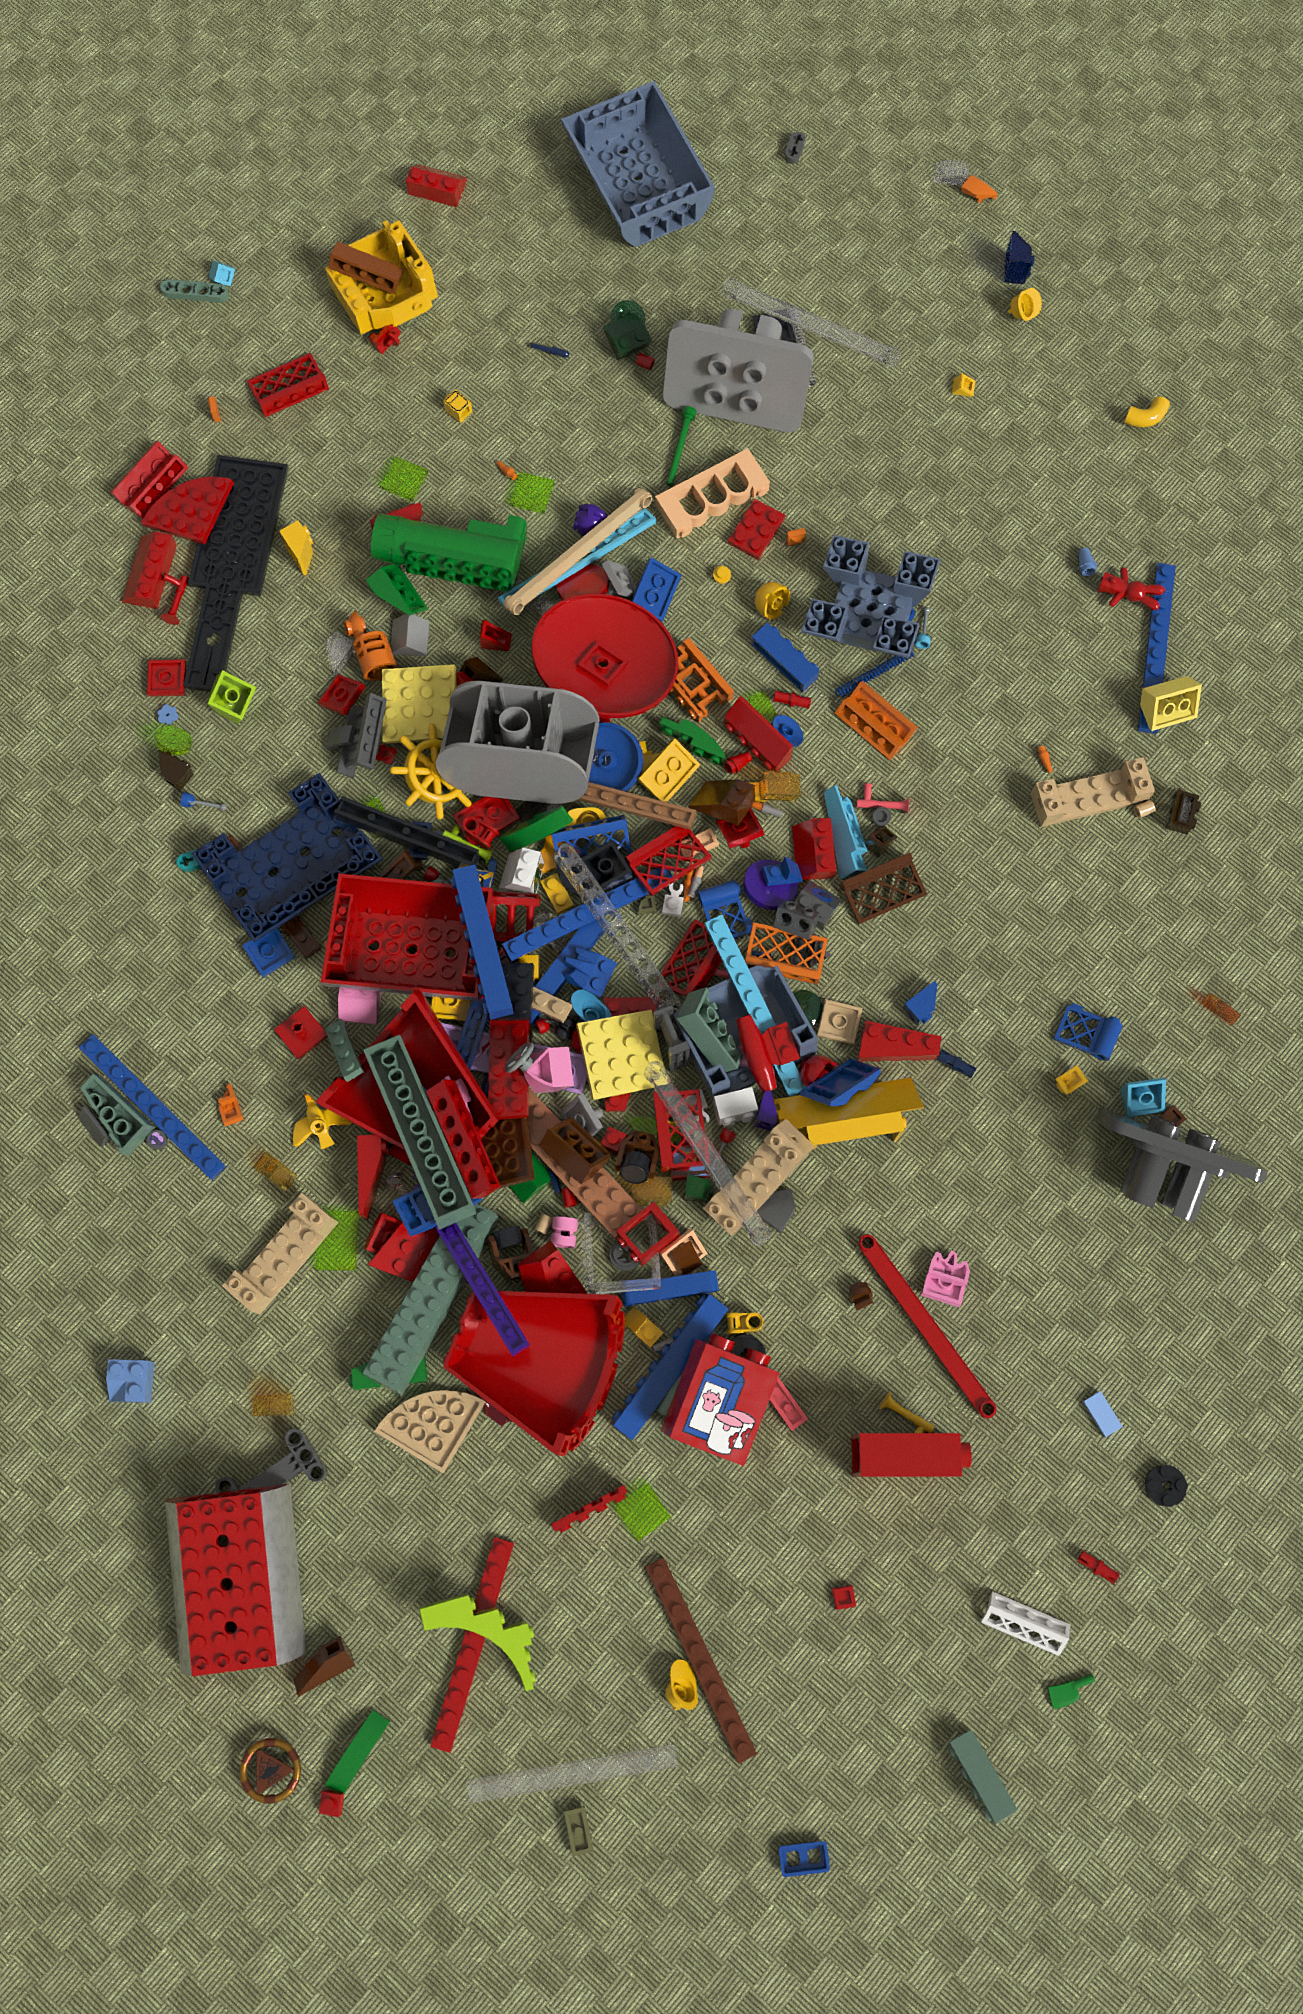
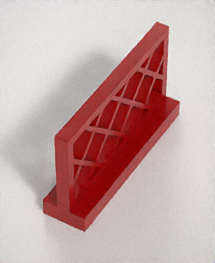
M311 353L247 380L265 417L329 389L326 378ZM309 360L311 361L309 367L302 366L303 363ZM291 368L295 369L293 374L286 373ZM299 371H306L305 376H299ZM311 373L317 374V375H315V376L309 378V376H310ZM275 375L279 376L277 381L270 380ZM284 377L290 378L288 384L282 382ZM295 380L301 381V382H299V383L293 385V383H294ZM259 382L263 383L261 388L253 386ZM268 384L274 385L272 391L266 390ZM279 387L286 388V389H283V390L277 392V390H278ZM263 394L270 395L261 399Z
M675 826L626 856L625 861L650 896H653L709 861L712 856L691 830ZM689 836L693 841L692 846L681 844L682 839ZM670 846L677 847V855L666 853L667 848ZM680 849L691 850V856H679ZM693 852H702L705 857L695 859L693 858ZM652 857H663V863H651ZM665 859H676V866L665 865ZM679 860L689 862V867L686 869L678 868ZM640 865L648 866L647 874L640 873L636 867ZM650 867L660 868L661 875H650ZM664 869L675 871L672 878L663 877ZM648 880H659V886L652 889L648 884Z
M694 919L656 980L657 985L684 997H687L690 992L706 988L722 960L713 942L709 943L708 936L710 935L706 932L707 929L704 923ZM697 926L703 929L702 934L694 936L693 933ZM705 938L706 945L697 947L695 941ZM693 943L694 949L684 952L685 945ZM708 949L706 957L699 959L698 952ZM695 954L696 960L687 963L686 957ZM683 958L684 965L675 968V961ZM698 965L697 972L689 974L688 968ZM685 969L687 976L677 979L676 972ZM673 974L674 981L663 982L666 976ZM688 981L685 991L679 989L680 983Z
M700 1089L661 1093V1091L653 1092L661 1171L670 1172L671 1169L709 1166ZM696 1095L697 1102L693 1107L684 1101L687 1096ZM674 1097L679 1102L672 1109L666 1105L665 1098ZM681 1103L689 1109L684 1117L676 1112ZM692 1112L699 1116V1121L695 1126L686 1120ZM672 1114L681 1120L675 1128L668 1123V1119ZM683 1122L692 1128L686 1136L677 1130ZM694 1130L701 1135V1140L697 1145L689 1139ZM674 1133L683 1138L678 1146L670 1142V1138ZM685 1141L694 1147L688 1155L680 1149ZM696 1149L703 1153L704 1161H695L691 1158ZM677 1151L686 1157L682 1163L673 1164L672 1157Z

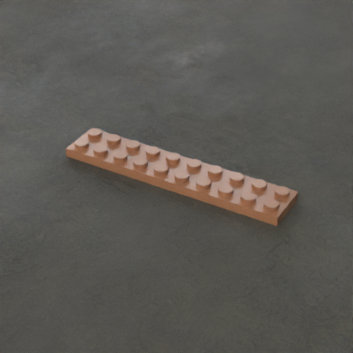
M529 1088L527 1121L531 1149L611 1236L616 1239V1230L643 1209L603 1167L591 1179L580 1184L539 1146L547 1130L560 1123V1121Z

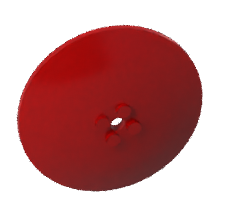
M591 593L564 599L544 613L533 633L531 644L532 660L543 684L547 688L567 690L582 696L595 707L599 717L626 718L653 709L667 697L677 677V649L666 627L642 606L618 596ZM603 662V663H605L607 666H606V667H601L598 663Z

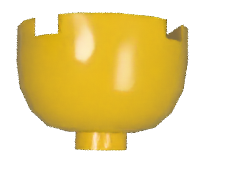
M767 582L756 592L755 607L767 619H776L783 613L780 610L784 606H788L790 591L780 583Z

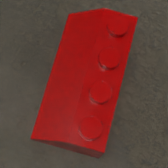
M154 531L141 537L122 598L123 603L158 609L166 583L162 578L165 572L169 573L177 547L171 534Z
M742 696L738 697L724 716V728L727 732L733 733L737 737V741L742 746H746L754 758H759L766 770L776 774L791 760L793 745Z

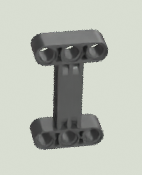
M291 1429L285 1435V1442L291 1451L290 1454L241 1488L234 1478L222 1477L216 1482L215 1489L216 1492H224L222 1485L225 1481H229L231 1484L229 1491L286 1484L303 1471L309 1480L321 1482L327 1478L328 1469L306 1434L302 1430ZM297 1432L300 1435V1440L297 1444H293L291 1436ZM305 1450L311 1452V1458L308 1461L302 1459V1453ZM315 1467H320L322 1470V1475L319 1478L313 1476Z

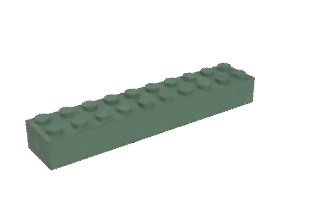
M398 1035L364 1049L366 1059L438 1229L475 1215L476 1211L401 1036Z
M476 1204L474 1205L475 1215L456 1223L475 1255L479 1258L487 1243V1238L491 1236L499 1218L495 1212ZM439 1236L362 1373L367 1379L400 1396L405 1392L466 1281L465 1276L441 1236Z

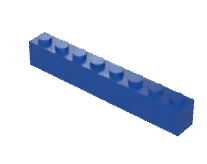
M476 865L452 870L454 877L450 879L453 889L457 888L458 894L455 895L457 907L461 906L463 910L459 914L462 924L466 923L467 926L464 934L466 942H471L472 947L468 948L470 958L476 961V966H473L475 977H480L481 983L477 985L480 996L484 995L486 1002H482L484 1013H489L490 1020L514 1014Z
M706 1294L699 1297L695 1303L697 1305L693 1312L690 1311L683 1320L685 1321L684 1325L681 1328L678 1327L672 1334V1342L669 1345L666 1343L660 1350L661 1356L659 1359L652 1361L648 1367V1374L638 1380L634 1393H629L623 1401L625 1403L621 1410L617 1409L611 1417L613 1420L611 1425L632 1441L684 1371L695 1340L699 1339L705 1342L728 1311V1308L712 1295Z

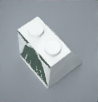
M522 847L509 854L498 891L537 894L544 867L541 852Z

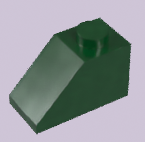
M687 1175L685 1201L708 1202L709 1197H713L714 1186L710 1185V1180Z

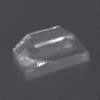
M943 160L935 163L933 182L963 186L968 179L969 166L962 161Z

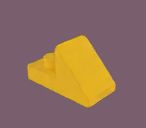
M635 1307L625 1316V1326L649 1348L663 1335V1332Z

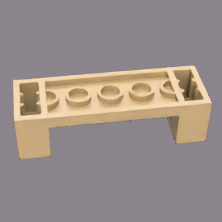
M1144 757L1126 761L1120 770L1058 785H1056L1054 778L1037 782L1030 794L1040 826L1044 827L1141 804L1151 798L1155 789Z
M787 1119L774 1127L763 1140L765 1142L730 1182L715 1194L703 1208L731 1236L748 1222L815 1147Z
M303 1193L289 1207L294 1214L243 1273L235 1270L222 1285L251 1312L261 1315L339 1223L315 1201Z

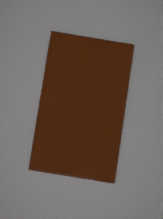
M688 1241L672 1252L684 1275H688L703 1265L691 1241Z

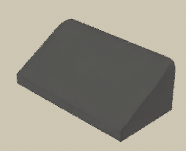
M83 1106L79 1120L97 1144L103 1147L112 1139L92 1110L87 1106Z

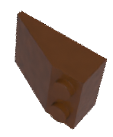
M739 779L706 781L688 808L739 825L755 802V785Z

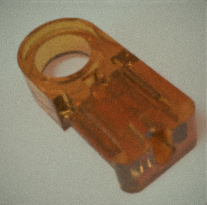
M1208 993L1202 1000L1206 1008L1219 1015L1230 1026L1241 1016L1240 1013L1212 993Z

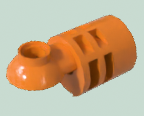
M354 611L348 620H344L346 635L348 637L353 636L355 639L353 648L366 680H382V669L398 668L384 632L373 631L366 633L364 619L358 615L357 611Z

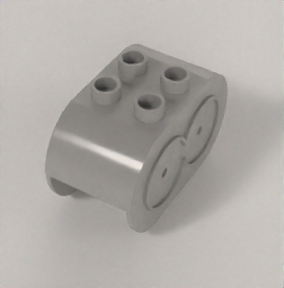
M486 681L463 683L453 690L450 697L448 718L441 749L436 759L437 771L452 786L478 796L551 804L572 802L582 797L588 788L600 723L598 712L588 700L567 690Z

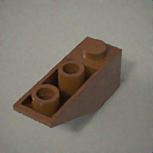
M341 1636L322 1645L294 1678L298 1697L355 1666L352 1652Z

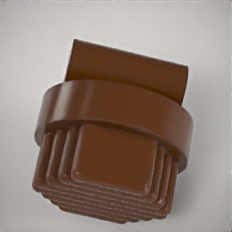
M857 1282L850 1286V1299L854 1303L856 1310H860L873 1303V1294L867 1282Z

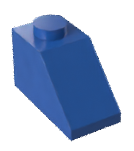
M936 981L916 994L903 1006V1009L916 1025H919L921 1022L925 1024L933 1018L932 1013L935 1010L937 991Z

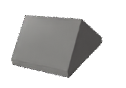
M407 614L394 619L391 639L393 655L427 656L430 622L419 616H409Z

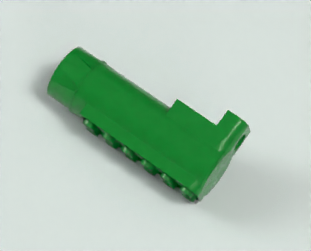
M379 514L375 520L372 532L371 556L376 560L405 565L406 572L414 575L418 574L430 578H439L506 592L512 590L519 574L521 557L527 539V522L523 518L509 515L506 526L470 519L467 530L415 521L400 516Z

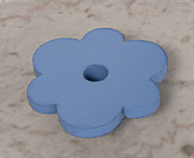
M167 704L164 705L162 710L157 712L159 715L158 721L162 724L171 725L179 717L176 713L177 709Z

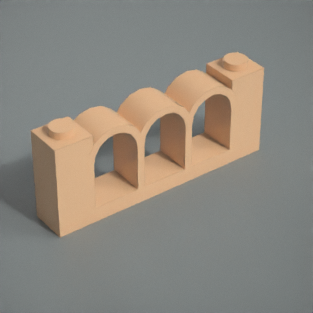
M747 448L655 496V506L676 539L681 536L689 535L692 527L697 528L705 524L708 514L720 516L727 512L730 503L741 505L746 503L750 496L754 499L765 495L769 491L770 481ZM736 471L747 489L744 492L735 493L728 488L722 478ZM714 482L725 498V501L720 504H712L706 499L701 489ZM693 493L704 511L700 515H690L684 510L679 500Z

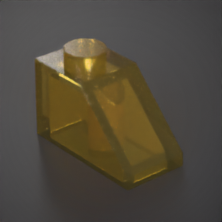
M266 1152L263 1153L253 1166L255 1170L284 1191L293 1184L294 1179L297 1177V1174Z
M271 1394L254 1396L253 1417L294 1416L295 1395Z

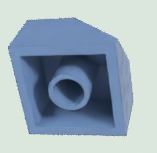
M108 1359L106 1382L109 1401L151 1403L155 1362Z

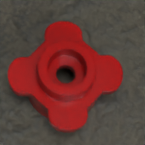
M385 744L380 745V751L376 754V760L382 761L385 764H392L394 755L397 754L396 748H389Z

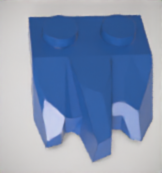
M575 947L574 953L577 955L576 958L564 956L563 963L571 968L570 971L563 973L565 979L569 984L597 997H601L617 963L599 953Z

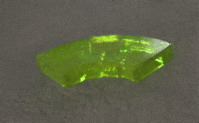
M638 1116L629 1119L633 1131L654 1134L656 1142H658L655 1118ZM676 1133L670 1138L672 1143L679 1141Z

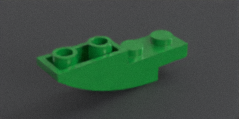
M662 717L660 731L664 735L674 736L685 744L690 743V751L695 756L705 757L713 764L724 766L726 755L717 742L703 729L684 718L678 724Z

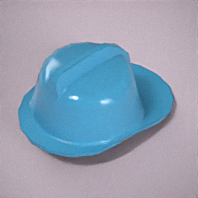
M577 990L571 996V1005L579 1015L580 1023L611 1017L610 1010L595 995L585 990Z

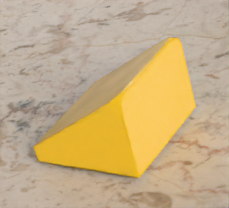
M961 373L953 380L952 393L972 397L975 380Z

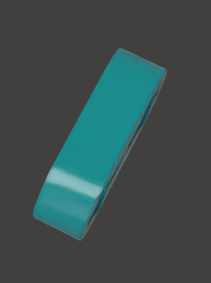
M195 850L183 853L177 858V865L182 871L190 872L200 868L191 854ZM185 859L190 861L188 862V866H185L183 864Z

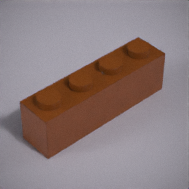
M338 241L331 252L328 266L332 270L394 295L401 283L404 268Z

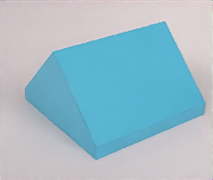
M1165 1077L1130 1082L1120 1088L1126 1116L1133 1117L1165 1112Z

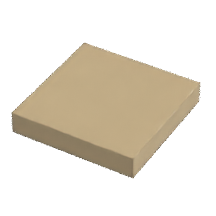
M825 999L816 1036L854 1046L863 1008Z

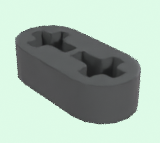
M794 132L788 142L785 151V161L789 164L798 163L802 155L806 137L801 132Z

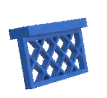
M620 815L566 826L552 833L558 870L560 871L561 863L564 859L570 857L568 853L572 847L581 851L580 855L589 854L586 850L591 843L599 848L602 847L594 841L597 834H603L607 837L602 846L611 839L618 844V850L622 846L627 850L628 855L631 854L625 816ZM623 829L624 837L619 842L612 836L615 831ZM584 837L589 841L584 849L575 844L579 838ZM566 841L570 844L565 853L558 849V842Z

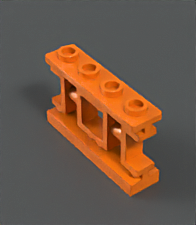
M688 637L683 641V645L677 647V652L680 655L678 657V671L680 673L677 675L670 693L673 692L677 702L681 706H685L690 718L695 719L699 723L703 717L708 716L705 706L715 699L721 705L725 704V701L728 703L734 697V690ZM689 656L694 663L686 668L682 663ZM694 672L703 683L690 691L682 680ZM711 682L716 691L708 695L705 689L710 686ZM699 695L703 700L696 707L691 699Z

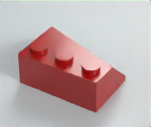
M551 1240L518 1263L525 1292L587 1294V1291Z

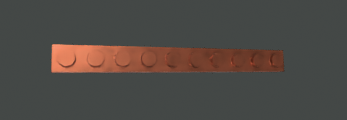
M664 1557L646 1566L648 1574L738 1764L757 1755Z

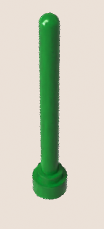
M685 406L682 410L683 424L666 482L668 486H672L674 483L688 428L697 413V410L690 406Z

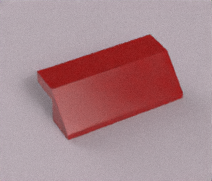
M155 441L110 493L122 506L143 519L151 506L167 493L189 467L177 454H170L159 441Z

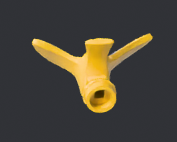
M308 1093L305 1094L307 1117L301 1118L295 1123L293 1146L301 1145L313 1133L319 1137L321 1149L328 1148L335 1144L329 1135V1127L331 1125H350L353 1122L328 1109H319L315 1099Z

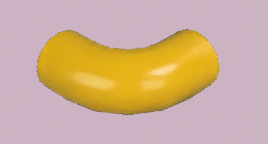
M1155 397L1148 409L1143 410L1131 406L1124 423L1140 428L1151 427L1163 419L1169 409L1170 402L1164 397Z

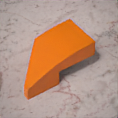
M972 175L969 176L961 188V192L978 198V203L982 202L983 199L992 198L993 200L997 198L996 191Z
M231 1083L227 1085V1090L223 1097H220L218 1100L220 1104L219 1111L225 1127L244 1120Z

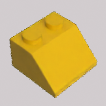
M297 520L279 532L286 550L305 576L313 555L311 546L313 541L309 536L310 533L305 525L302 526Z

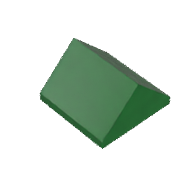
M533 1153L532 1161L535 1180L509 1186L523 1204L551 1182L549 1172Z

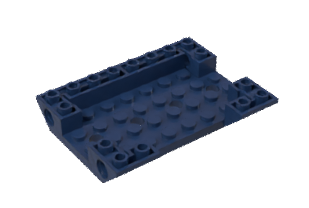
M320 773L288 792L299 811L297 815L237 853L224 833L191 853L205 876L254 943L334 892L337 886L338 874L360 875L383 860L362 830L359 831L357 827L335 819L334 811L338 808L340 800ZM334 829H341L342 833L339 836H334L332 831ZM303 849L311 851L308 856H302L300 852ZM271 869L279 871L278 875L274 877L269 876L268 873ZM245 889L247 893L244 897H238L236 895L237 891Z

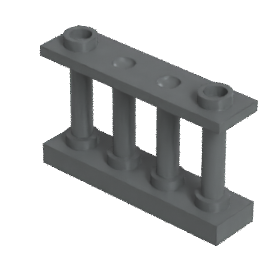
M369 693L366 697L365 707L355 704L351 707L347 714L345 726L353 725L356 728L353 745L341 746L337 773L354 778L356 766L368 770L374 769L387 699Z
M662 1005L656 1008L654 1012L653 1027L656 1033H662L668 1048L667 1066L669 1071L673 1072L688 1066L690 1047L687 1041L683 1043L679 1041L673 1027V1006L667 1007V1005Z

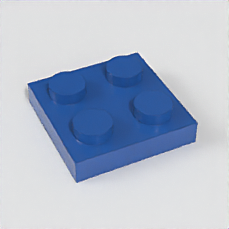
M277 928L255 943L250 940L242 945L263 978L296 958Z

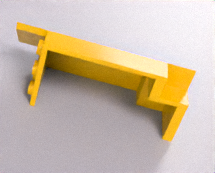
M911 1077L873 1083L867 1090H858L849 1099L847 1104L840 1106H829L801 1095L773 1099L778 1116L776 1126L787 1119L815 1146L813 1149H816L817 1145L890 1133L892 1134L893 1142H895L905 1131L904 1128H907L905 1116H902L901 1112L924 1108Z

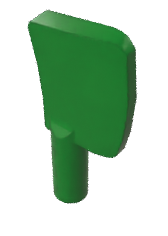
M1092 1673L1074 1681L1070 1680L1065 1683L1048 1686L1047 1689L1052 1708L1059 1709L1077 1701L1080 1698L1077 1689L1095 1682Z

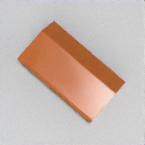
M864 681L858 684L850 697L843 700L835 712L839 718L889 760L898 753L918 729L913 722Z

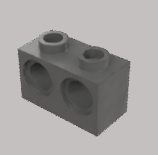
M784 900L777 909L773 927L809 940L815 933L819 912L814 911L810 907L797 905L793 901Z

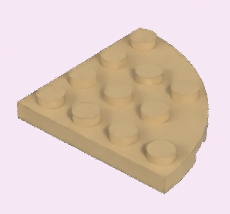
M443 1390L423 1393L404 1401L387 1414L374 1432L444 1474L481 1412L485 1401L476 1396L458 1391Z

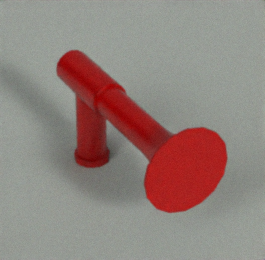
M165 572L162 580L177 586L170 610L167 614H162L161 618L169 624L178 625L180 621L176 614L189 578L182 575L179 580Z

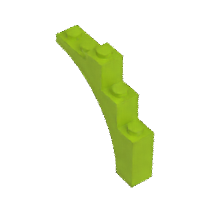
M467 1593L418 1607L424 1631L436 1628H460L473 1631L488 1638L499 1646L511 1659L519 1674L523 1689L525 1691L534 1689L533 1683L536 1682L533 1669L529 1670L528 1665L531 1657L528 1648H524L525 1646L532 1645L531 1638H534L532 1626H528L526 1621L502 1627V1624H505L502 1611L499 1612L497 1607L473 1613V1610H476L474 1598H469Z

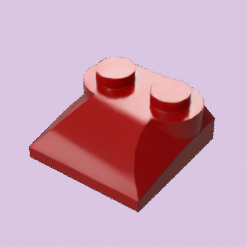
M380 1213L367 1237L365 1250L376 1254L401 1221Z

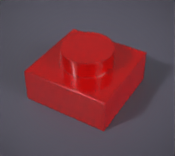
M323 1790L321 1792L319 1814L333 1817L342 1816L344 1793Z

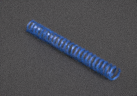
M911 651L909 659H911V656L914 657L913 651ZM891 657V659L882 662L876 668L873 667V669L857 676L854 680L851 679L842 687L839 686V688L835 689V693L838 696V690L839 694L843 697V693L846 695V692L849 693V690L851 692L853 689L855 690L860 680L868 683V680L871 681V678L874 680V676L877 678V675L880 676V673L883 674L887 670L890 671L896 665L899 666V663L902 664V661H908V658Z

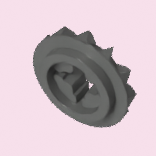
M632 1241L633 1244H634V1245L638 1248V1250L641 1252V1250H640L639 1246L637 1245V1243H635L634 1241ZM615 1242L609 1254L611 1263L617 1269L623 1271L634 1269L639 1262L634 1263L630 1256V1262L625 1258L618 1260L622 1255V1247L618 1242ZM626 1247L623 1248L626 1252L629 1251Z

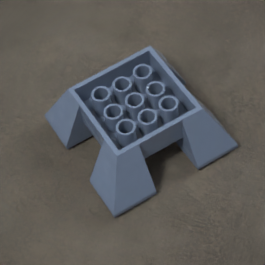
M834 535L823 569L839 587L835 603L812 598L801 632L834 642L909 658L920 623L908 620L912 608L931 592L941 559L905 551L897 576L893 577L866 570L869 552L868 542Z

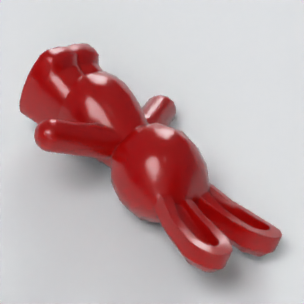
M1126 567L1120 569L1121 578L1104 572L1097 592L1115 595L1109 601V606L1114 607L1125 596L1129 601L1140 602L1151 610L1156 611L1159 609L1158 601L1145 594L1162 595L1165 592L1163 586L1154 584L1144 585L1139 581L1129 582Z

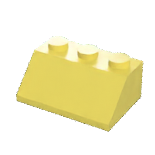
M1189 676L1143 688L1140 706L1149 729L1153 731L1197 718L1202 684Z

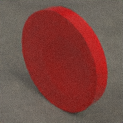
M589 564L557 584L558 595L561 600L581 594H606L609 589V578L602 567Z

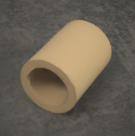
M1151 800L1134 806V812L1138 818H1142L1156 810Z
M541 1213L534 1230L547 1235L553 1218Z

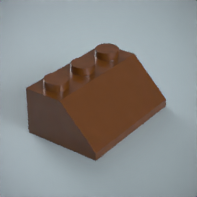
M572 1117L549 1128L539 1144L548 1155L580 1184L591 1179L613 1156Z

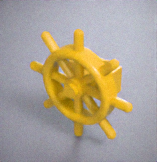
M429 724V740L423 741L416 746L406 736L402 735L400 737V741L410 752L405 759L404 767H391L390 772L392 774L405 775L406 782L412 791V794L405 801L407 806H411L417 798L427 803L435 804L436 818L441 820L444 816L442 803H446L455 797L466 807H470L472 803L461 792L462 790L445 781L437 771L436 759L438 750L440 751L442 740L437 739L435 724ZM430 749L431 756H425L422 751ZM444 784L450 790V792L442 795V789Z

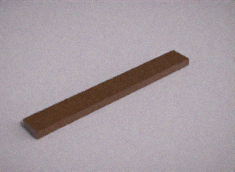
M233 835L228 837L236 853L243 849ZM297 916L281 925V928L306 959L322 948Z

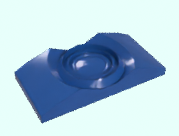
M850 1058L801 1090L800 1095L829 1106L847 1104L849 1099L858 1090H867L877 1079L881 1069Z
M421 1187L392 1201L410 1236L437 1226ZM471 1198L473 1205L483 1200L482 1198Z

